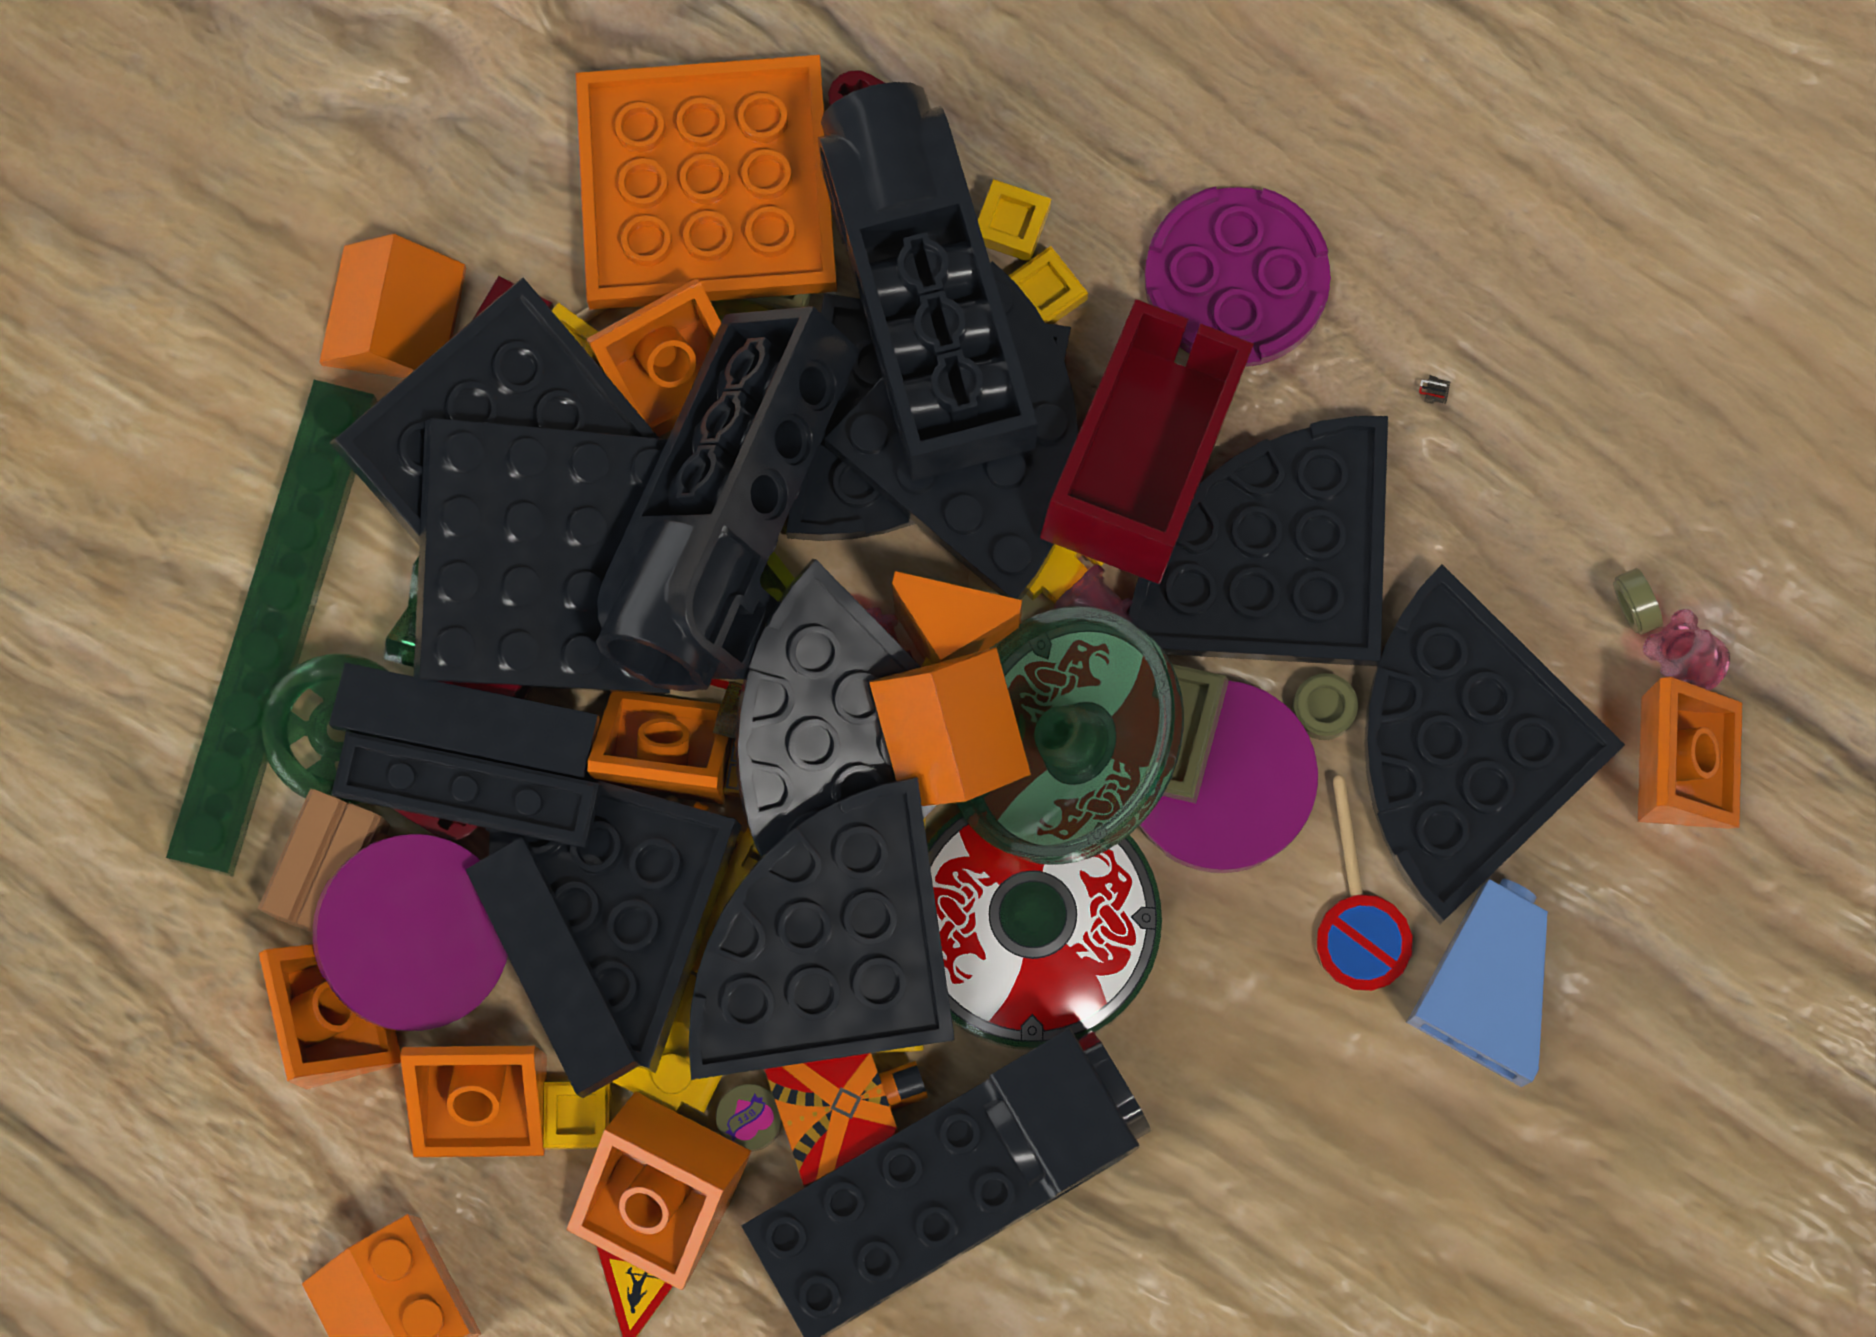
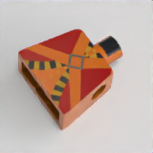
M871 1053L764 1069L805 1187L897 1134L898 1129L891 1111L928 1098L916 1061L878 1074Z

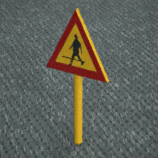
M597 1246L622 1337H637L674 1286Z

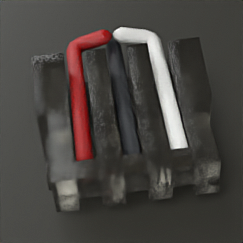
M1432 375L1429 376L1428 381L1421 380L1419 393L1425 395L1424 402L1446 404L1450 381L1440 380ZM1423 382L1427 383V387L1422 386Z

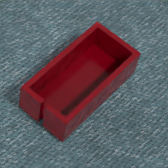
M1135 299L1051 498L1040 539L1160 584L1240 384L1254 343L1200 324L1186 367L1174 362L1189 319Z

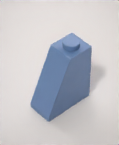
M1489 879L1478 890L1406 1023L1514 1084L1523 1087L1533 1082L1539 1070L1548 911L1535 905L1534 902L1537 898L1535 894L1520 884L1507 879H1502L1500 884H1497Z

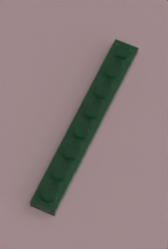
M318 380L313 381L166 858L172 862L230 877L234 876L356 476L353 469L333 448L330 442L378 401L374 394Z

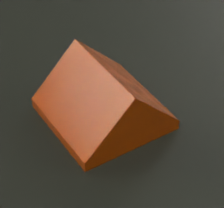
M396 234L345 245L319 361L320 364L327 367L398 378L407 377L453 337L467 269L465 264Z
M695 278L586 340L598 366L657 436L660 437L673 429L721 325V321L698 278Z
M895 571L892 581L895 615L924 660L928 657L931 664L995 647H997L998 653L1018 642L1021 628L1022 600Z
M997 647L869 682L896 781L917 777L922 806L966 802L1031 775Z
M1673 677L1660 678L1641 697L1638 822L1725 829L1739 828L1742 702Z
M611 692L588 758L587 771L593 779L649 795L664 797L675 795L680 799L724 804L725 794L723 790L733 737L716 732L718 726L735 729L729 727L732 716L725 715L723 712L725 707L733 710L737 709L717 703L640 693ZM727 709L726 714L735 716L732 723L733 727L737 712ZM722 715L729 717V720L721 719ZM720 721L728 722L726 726L720 725ZM720 728V733L733 736L732 730Z
M313 944L265 949L259 952L288 1082L304 1089H310L396 1066L401 1063V1052L396 1030L379 1027L361 1019L339 1000L320 973Z
M402 1047L400 1059L413 1157L544 1156V1082H547V1054L538 1047Z

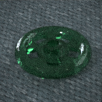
M345 653L317 656L290 670L271 692L262 718L261 733L264 752L278 778L296 794L306 799L311 788L332 796L337 773L335 763L340 760L344 741H333L327 734V727L334 707L344 663L389 671L379 663L359 655ZM310 689L321 697L323 702L313 710L309 720L304 721L291 710L299 697L306 690ZM304 736L308 737L313 749L322 756L321 760L307 769L297 760L290 747ZM338 798L344 802L351 803L353 805L362 803L343 798Z

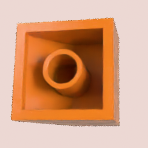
M635 1091L603 1132L566 1230L668 1284L683 1290L733 1198L752 1151Z
M407 1214L348 1247L302 1283L329 1337H478L482 1335L423 1221L416 1216Z

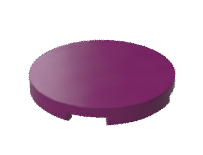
M1215 186L1195 193L1183 200L1166 215L1158 226L1151 240L1145 265L1144 278L1147 300L1153 306L1189 319L1180 344V348L1190 354L1199 326L1203 324L1254 343L1246 367L1261 365L1283 357L1294 350L1311 334L1319 322L1330 290L1329 251L1314 221L1302 208L1287 197L1263 188V191L1241 187L1217 189Z
M1229 681L1197 802L1192 803L1159 795L1150 809L1137 823L1146 836L1166 854L1165 856L1186 867L1210 873H1232L1262 865V863L1283 851L1296 838L1313 809L1318 787V767L1314 747L1308 733L1296 715L1273 695L1255 686Z
M408 834L389 837L371 843L359 850L328 880L322 890L314 914V954L322 977L326 979L339 1000L357 1014L356 1016L379 1027L392 1030L424 1031L453 1023L469 1014L482 1003L495 987L503 972L508 955L465 870L481 861L470 851L449 840L430 835Z

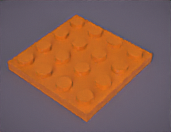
M820 55L575 73L586 297L589 310L647 306L695 278H698L710 301L837 292L831 203L820 167L818 137L824 136L821 125L824 114Z

